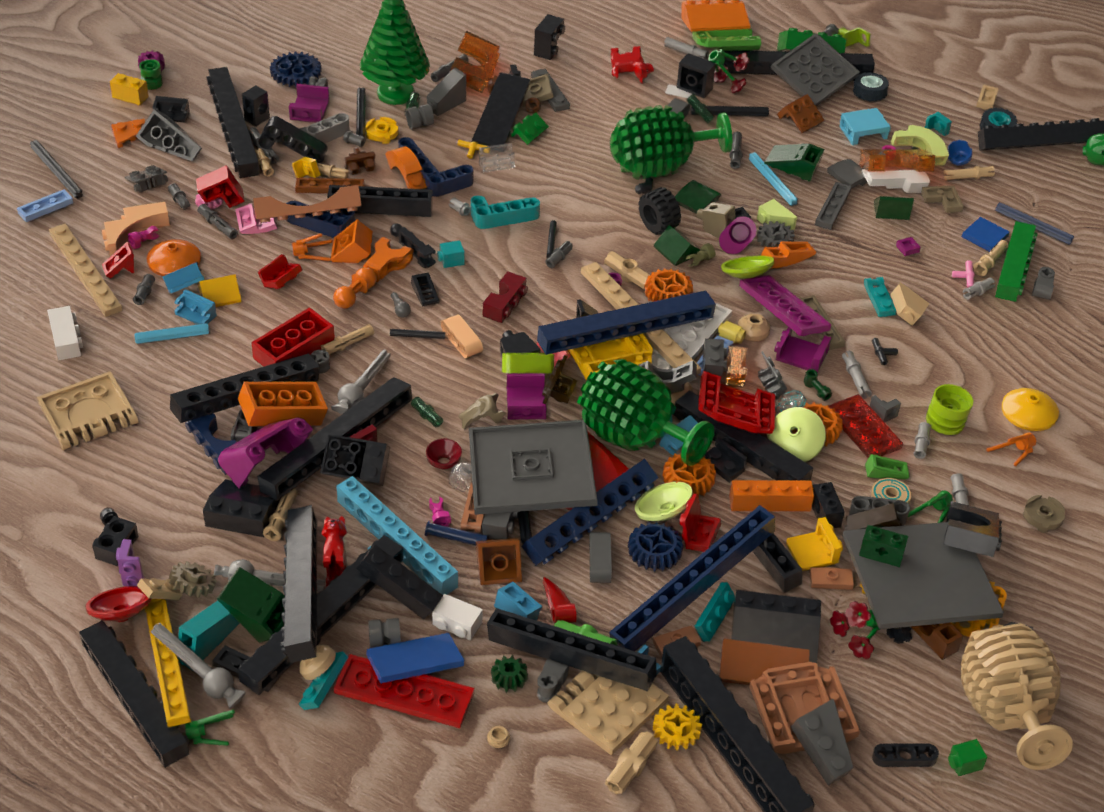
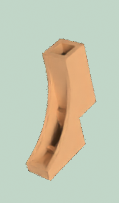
M159 202L123 208L124 215H121V220L104 222L105 229L102 230L103 240H106L104 241L105 250L110 252L111 257L128 242L129 233L145 231L150 226H156L157 228L170 226L166 203Z

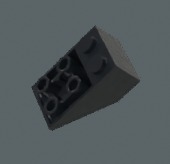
M328 434L320 473L343 479L353 476L361 483L383 486L391 447L386 443Z

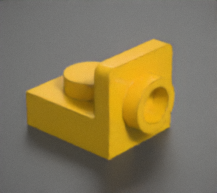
M303 157L292 163L296 178H301L305 175L314 178L320 176L315 159Z

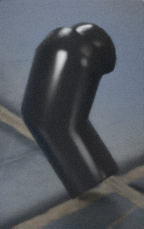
M646 178L645 183L635 186L636 193L646 194L651 192L653 178Z

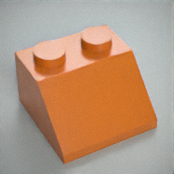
M358 219L334 237L330 260L340 263H359L363 259H367L371 254L373 231Z

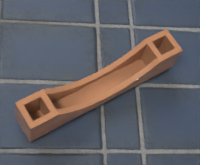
M359 185L341 187L328 199L309 206L286 204L271 196L253 198L256 220H260V223L271 222V218H277L278 221L288 220V216L294 215L295 218L306 217L305 214L310 213L313 216H320L325 211H330V214L341 213V209H347L348 212L358 211V207H361Z

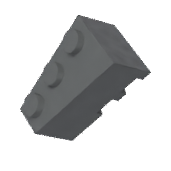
M834 698L798 718L793 723L791 729L828 786L846 776L853 769Z

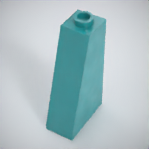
M217 600L179 627L178 639L204 661L240 623ZM178 657L179 663L191 669L184 661H182Z

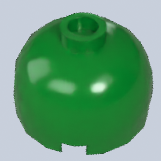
M1104 133L1089 137L1086 146H1083V156H1087V160L1093 165H1104Z

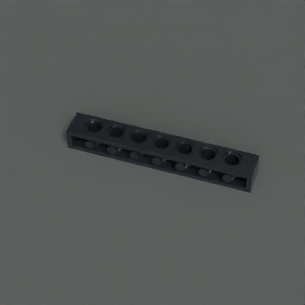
M309 353L170 394V410L180 423L239 406L238 396L244 382H317L319 380L320 366Z

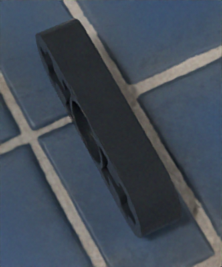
M929 743L878 744L874 748L872 760L880 767H931L936 764L939 751L934 745ZM902 751L908 752L911 758L904 759L899 753Z

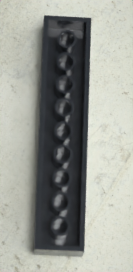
M687 636L664 645L660 673L683 704L687 706L688 711L695 710L694 716L700 717L699 723L702 724V730L763 812H813L815 804L812 797L805 793L797 777L792 776L784 760L776 755L771 743L763 738L758 726L751 722L745 709L738 705L733 693L725 688L720 676L715 675L707 659L703 658L698 652L696 645L693 642L691 643Z

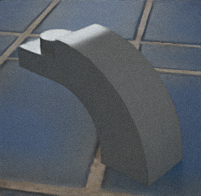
M649 361L639 364V366L656 374L668 386L671 394L683 391L685 383L697 378V365L694 361L674 369H660L653 366Z

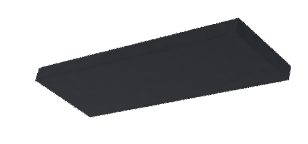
M499 72L473 135L472 142L490 146V149L504 150L528 90L530 79Z

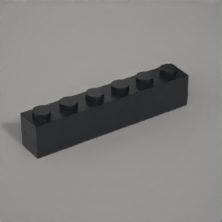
M329 185L327 199L334 195L341 187L346 186ZM359 186L361 207H358V211H355V214L431 217L432 190Z

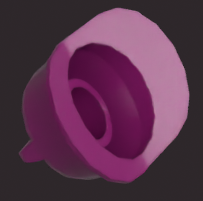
M744 216L737 217L722 231L719 237V244L724 252L737 254L754 239L757 229L753 220Z

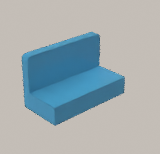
M196 262L162 276L169 293H174L205 279Z

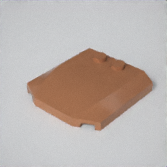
M805 662L769 668L758 679L750 681L749 687L774 752L788 754L805 751L791 726L798 718L833 698L846 743L859 736L860 730L834 667L829 666V669L818 667L817 663Z

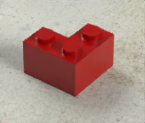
M227 165L196 179L197 192L205 203L222 197L229 208L245 202L243 188Z

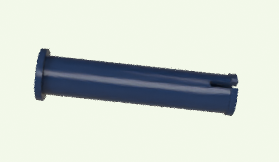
M428 520L425 528L426 537L431 535L475 546L476 541L488 540V535L434 524L430 520Z

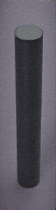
M555 220L550 221L547 258L554 251L557 227Z
M390 329V336L445 339L446 332Z

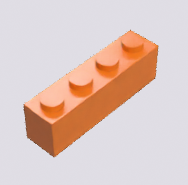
M732 480L729 494L731 511H753L759 505L767 511H811L814 498L812 481Z

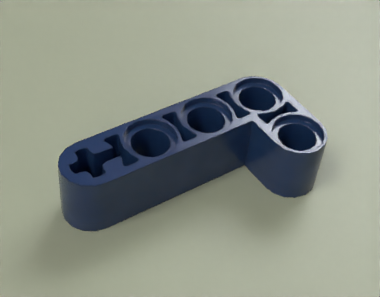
M298 201L286 203L295 206H309ZM341 209V213L330 214V212L325 211L320 216H313L310 213L305 214L306 217L295 218L294 215L288 216L287 222L334 238L355 221V211L348 212L347 209Z

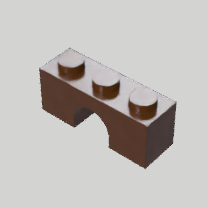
M944 623L941 626L939 624L910 626L941 660L959 651L963 635L952 623Z

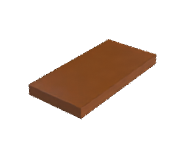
M723 639L719 676L722 682L750 685L751 680L758 679L769 668L809 662L810 650Z

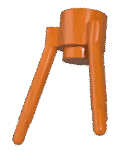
M322 233L296 240V242L292 243L293 254L298 256L299 259L330 261V258L305 255V253H308V247L324 245L333 241L324 240L307 244L308 241L322 237Z
M1027 432L1008 439V442L987 448L986 451L990 452L1016 444L1019 450H1025L1014 462L1013 465L1017 466L1029 453L1033 452L1032 447L1036 445V438L1031 432Z

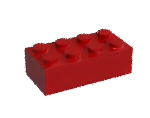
M309 307L251 342L253 359L264 367L308 353L311 356L312 352L321 350V345L334 341V325Z

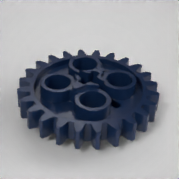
M296 51L294 54L288 52V55L283 53V57L277 56V59H273L270 66L273 80H277V83L282 82L283 86L288 84L289 87L291 85L297 87V84L309 85L310 77L314 76L319 79L322 72L321 62L318 61V58H314V55L309 56V53L304 55L303 52H300V54H297Z

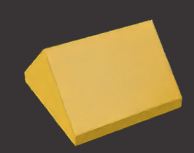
M236 274L198 282L201 296L215 302V307L241 302Z

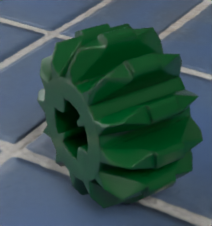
M503 655L502 660L496 659L495 664L491 668V680L493 684H496L498 690L504 688L507 693L509 689L516 692L517 687L523 688L528 680L527 666L522 663L521 658L515 660L513 655L510 658H506Z

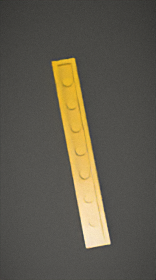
M151 599L145 608L167 725L172 727L190 723L191 719L178 657L151 633L154 629L153 627L159 623L172 633L166 599Z

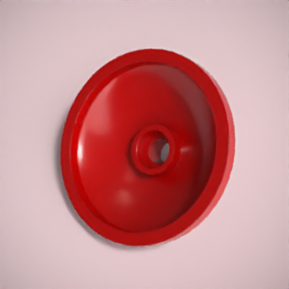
M126 586L107 590L92 597L85 607L86 612L96 619L124 622L146 608L152 598H148L138 586Z

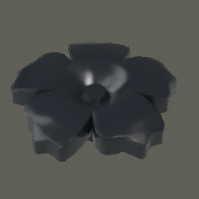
M910 626L886 630L889 638H894L893 641L897 644L904 643V641L910 642L913 638L910 633Z

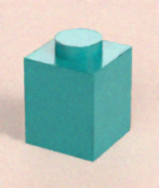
M460 240L440 243V251H437L438 261L442 262L444 268L465 265V251Z

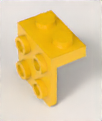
M826 517L818 518L815 532L790 537L786 540L790 553L802 571L810 570V567L819 568L839 563L841 551H843L842 542L840 539H837L834 528L829 524Z

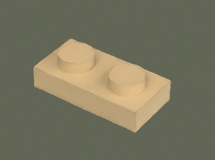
M983 85L976 107L984 110L993 108L999 88Z
M141 578L137 584L148 598L179 600L182 596L181 590H175L174 585L169 583L170 579Z

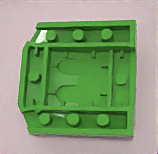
M751 27L750 29L692 32V38L698 45L712 49L738 51L760 50L761 38L759 36H752L753 29Z

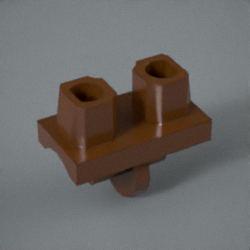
M355 147L354 153H350L348 157H345L344 168L349 170L351 175L360 173L359 167H365L367 172L374 171V151L366 153L365 150L360 151L358 147Z

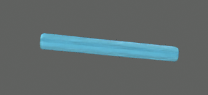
M751 153L749 160L790 206L796 205L797 197L769 166L764 164V161L757 153Z

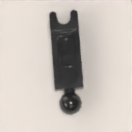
M395 223L390 227L391 235L399 237V243L403 247L407 246L413 249V256L417 258V263L425 269L436 263L431 256L436 251L429 244L425 245L423 241H420L412 232L402 227L401 224Z

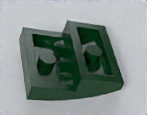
M692 180L675 195V198L680 206L697 214L700 208L705 209L710 203H716L721 193Z

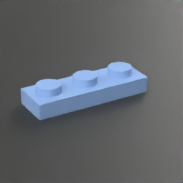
M63 189L17 208V211L21 218L28 222L73 204V198Z

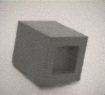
M874 395L871 397L869 410L882 423L898 417L901 403L897 399L890 402L881 401Z

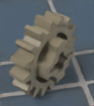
M186 561L185 565L181 562L178 563V566L174 565L169 575V583L174 585L175 590L180 589L181 594L185 593L189 597L195 594L197 598H200L201 594L205 597L208 593L212 594L217 580H215L216 575L211 574L212 570H205L204 565L200 566L196 562L191 565L188 561Z

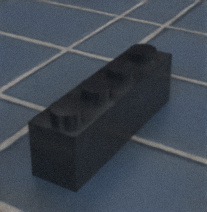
M774 533L753 550V553L784 593L802 584L801 567Z
M376 544L367 552L356 567L359 572L422 619H425L433 612L443 597L441 593Z

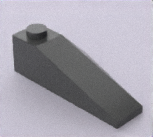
M157 110L152 111L136 135L139 140L149 147L190 161H194L202 150V147L165 113Z

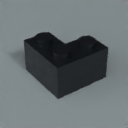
M547 14L535 28L534 56L551 60L554 55H557L559 50L557 41L566 29L564 18Z

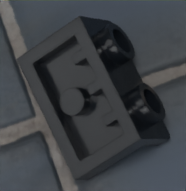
M720 437L715 440V446L705 454V458L710 459L711 464H714L716 473L729 483L745 472L747 457Z

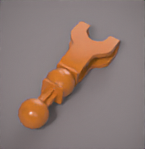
M386 237L379 239L375 243V254L366 261L362 268L352 275V284L349 287L342 286L336 289L333 295L335 304L343 309L352 307L356 302V294L359 291L366 294L368 289L372 288L376 282H379L380 279H383L391 271L406 268L413 259V249L407 246L396 250L391 249V239Z

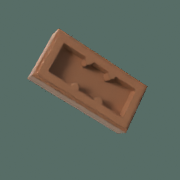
M810 567L811 588L853 590L852 569Z
M691 625L653 637V644L662 658L664 645L687 636L690 642H693L698 647L701 645V640Z

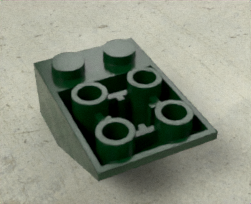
M810 143L774 145L764 164L810 182L819 167L825 149Z
M238 567L217 597V600L259 643L269 641L271 636L275 632L280 631L284 626L282 613L285 610L282 599L285 598V595L243 568Z

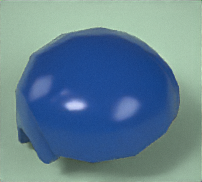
M956 140L948 145V159L952 164L962 166L972 159V148L969 147L967 141Z

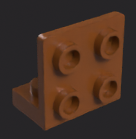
M808 94L786 105L777 113L779 119L785 116L786 118L791 117L801 133L824 121L823 116Z

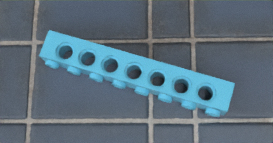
M351 476L336 486L338 503L378 540L385 535L403 547L402 562L418 577L442 595H447L458 588V571L358 480Z

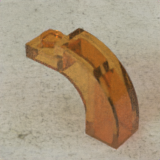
M728 346L725 385L744 388L747 376V368L745 367L746 347Z

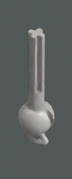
M383 350L355 383H347L340 388L338 392L339 403L331 406L333 411L343 414L364 399L363 390L391 357L387 350Z
M238 559L232 562L230 567L215 565L214 575L228 577V581L237 568L241 567L269 585L283 586V584H286L283 574L255 570L253 564L245 559ZM317 579V592H322L325 587V580Z
M161 623L153 627L154 629L151 633L204 679L203 687L208 696L215 699L226 698L229 709L240 702L246 692L233 688V677L228 670L219 667L212 669Z

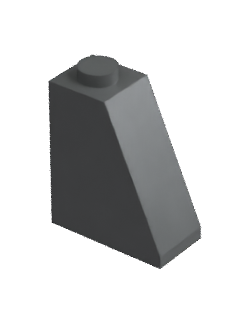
M457 68L452 69L427 95V104L431 106L433 114L439 116L466 101V74Z

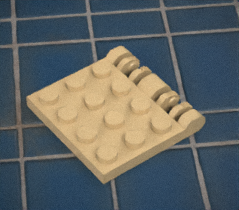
M111 371L37 397L38 404L54 431L62 450L71 448L67 436L70 437L73 446L78 445V438L75 433L81 432L85 442L90 441L87 429H90L94 439L107 435V428L104 424L106 422L110 431L115 432L116 425L112 421L118 418L123 428L128 427L127 421L131 426L139 423L136 413Z
M581 671L572 679V683L570 682L565 686L568 693L575 699L572 700L570 695L559 691L557 696L552 697L548 701V706L612 756L668 702L669 695L653 683L649 691H645Z

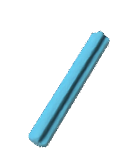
M207 323L138 332L134 334L136 344L206 335L209 334V326Z

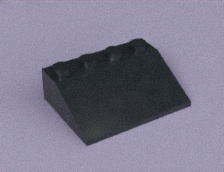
M736 590L731 640L810 650L809 662L817 663L821 600Z

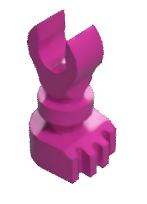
M150 226L145 231L129 233L128 243L134 249L140 248L141 242L147 239H157L159 235L156 231H159L156 226Z
M439 496V503H433L432 498H430L429 508L433 511V523L450 527L451 516L448 511L443 509V499Z

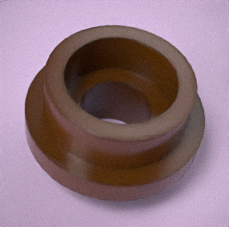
M529 98L525 102V108L529 113H537L541 108V103L537 98ZM535 104L536 107L531 108L530 105Z

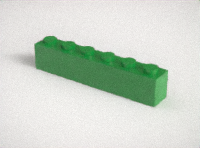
M1015 221L996 290V298L1016 302L1018 295L1022 296L1026 274L1028 273L1038 235L1035 232L1036 225Z

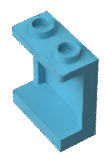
M877 108L842 113L839 125L852 145L858 144L859 136L880 133L883 139H888V134L891 130L890 124L887 123L883 114Z

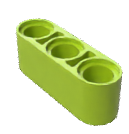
M502 353V372L551 374L554 369L555 354Z

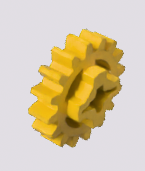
M668 704L666 711L660 708L659 714L654 716L652 730L655 731L654 737H660L659 744L666 742L668 749L673 745L676 751L679 750L680 746H683L685 750L688 749V744L694 746L696 739L700 738L702 724L699 723L700 717L694 716L695 710L688 712L686 705L681 709L678 704H675V708H671Z

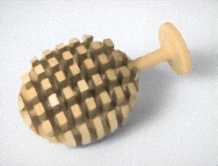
M1022 623L1007 626L995 625L990 629L972 632L962 656L961 681L964 692L973 708L987 723L999 731L1013 728H1028L1029 731L1019 740L1016 749L1018 759L1023 766L1033 770L1049 769L1060 764L1069 756L1073 748L1070 734L1064 728L1057 725H1041V723L1050 721L1061 689L1059 666L1046 643L1029 626H1025Z

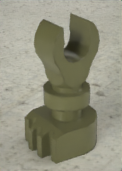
M710 243L704 244L700 249L701 251L697 254L688 255L686 259L693 258V263L689 267L697 266L700 261L714 258L716 253L713 245Z

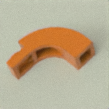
M403 146L385 153L390 169L398 168L401 171L408 189H425L427 187L421 173L423 169L410 148Z

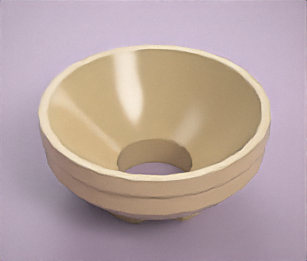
M760 314L745 315L737 324L746 330L744 339L749 341L764 340L770 333L769 322ZM750 320H758L760 322L753 323Z
M317 645V657L300 661L299 670L304 679L312 680L323 674L333 663L336 652L329 645Z

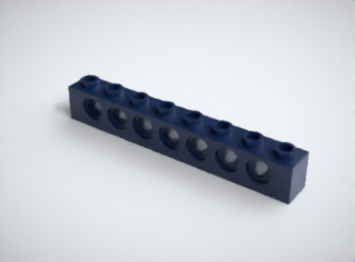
M644 458L596 492L597 506L574 507L527 540L521 547L535 566L541 562L545 565L554 558L552 554L556 551L559 554L569 547L567 544L570 541L576 543L584 537L583 532L587 530L590 533L598 527L597 522L601 520L604 523L613 516L611 512L616 510L618 513L627 506L625 502L628 500L633 502L641 496L639 492L642 490L647 492L655 486L653 482L659 477ZM560 530L565 533L566 537L561 534ZM545 541L549 542L551 547H548Z

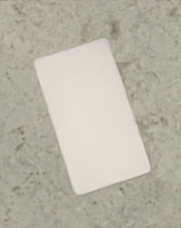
M668 85L665 91L666 94L692 99L694 94L678 89L674 85Z

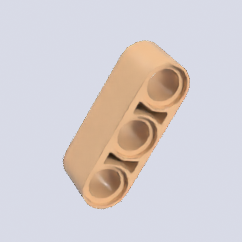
M459 314L441 321L443 332H446L447 338L464 358L483 351L481 340Z

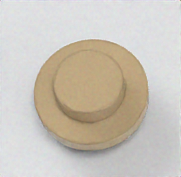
M495 726L488 732L487 740L492 747L503 748L509 743L510 734L503 726Z

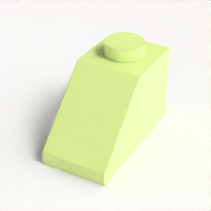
M773 199L759 206L757 220L762 224H769V221L772 223L778 221L780 224L785 223V226H790V230H795L797 216Z

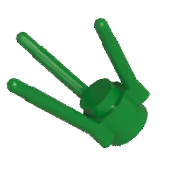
M942 490L926 503L910 511L908 517L927 506L933 505L935 509L943 510L937 522L941 523L948 513L953 497L948 491Z
M235 710L185 723L188 739H193L194 744L203 743L228 746V741L202 738V736L206 735V725L233 718Z

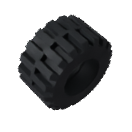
M660 187L640 197V201H638L640 217L651 233L660 235L663 234L669 225L673 228L679 226L681 222V209L671 191Z

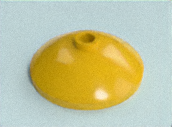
M1019 388L1012 390L1004 396L1001 405L1002 412L1008 421L1019 428L1029 431L1047 430L1055 425L1059 417V409L1055 401L1046 393L1037 389Z

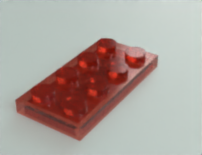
M859 394L829 405L830 409L835 408V412L840 413L842 430L867 458L871 454L885 456L902 449L903 442Z

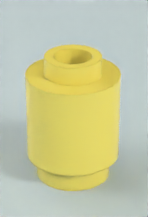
M726 320L720 324L718 333H720V337L733 341L734 344H741L745 338L746 330Z

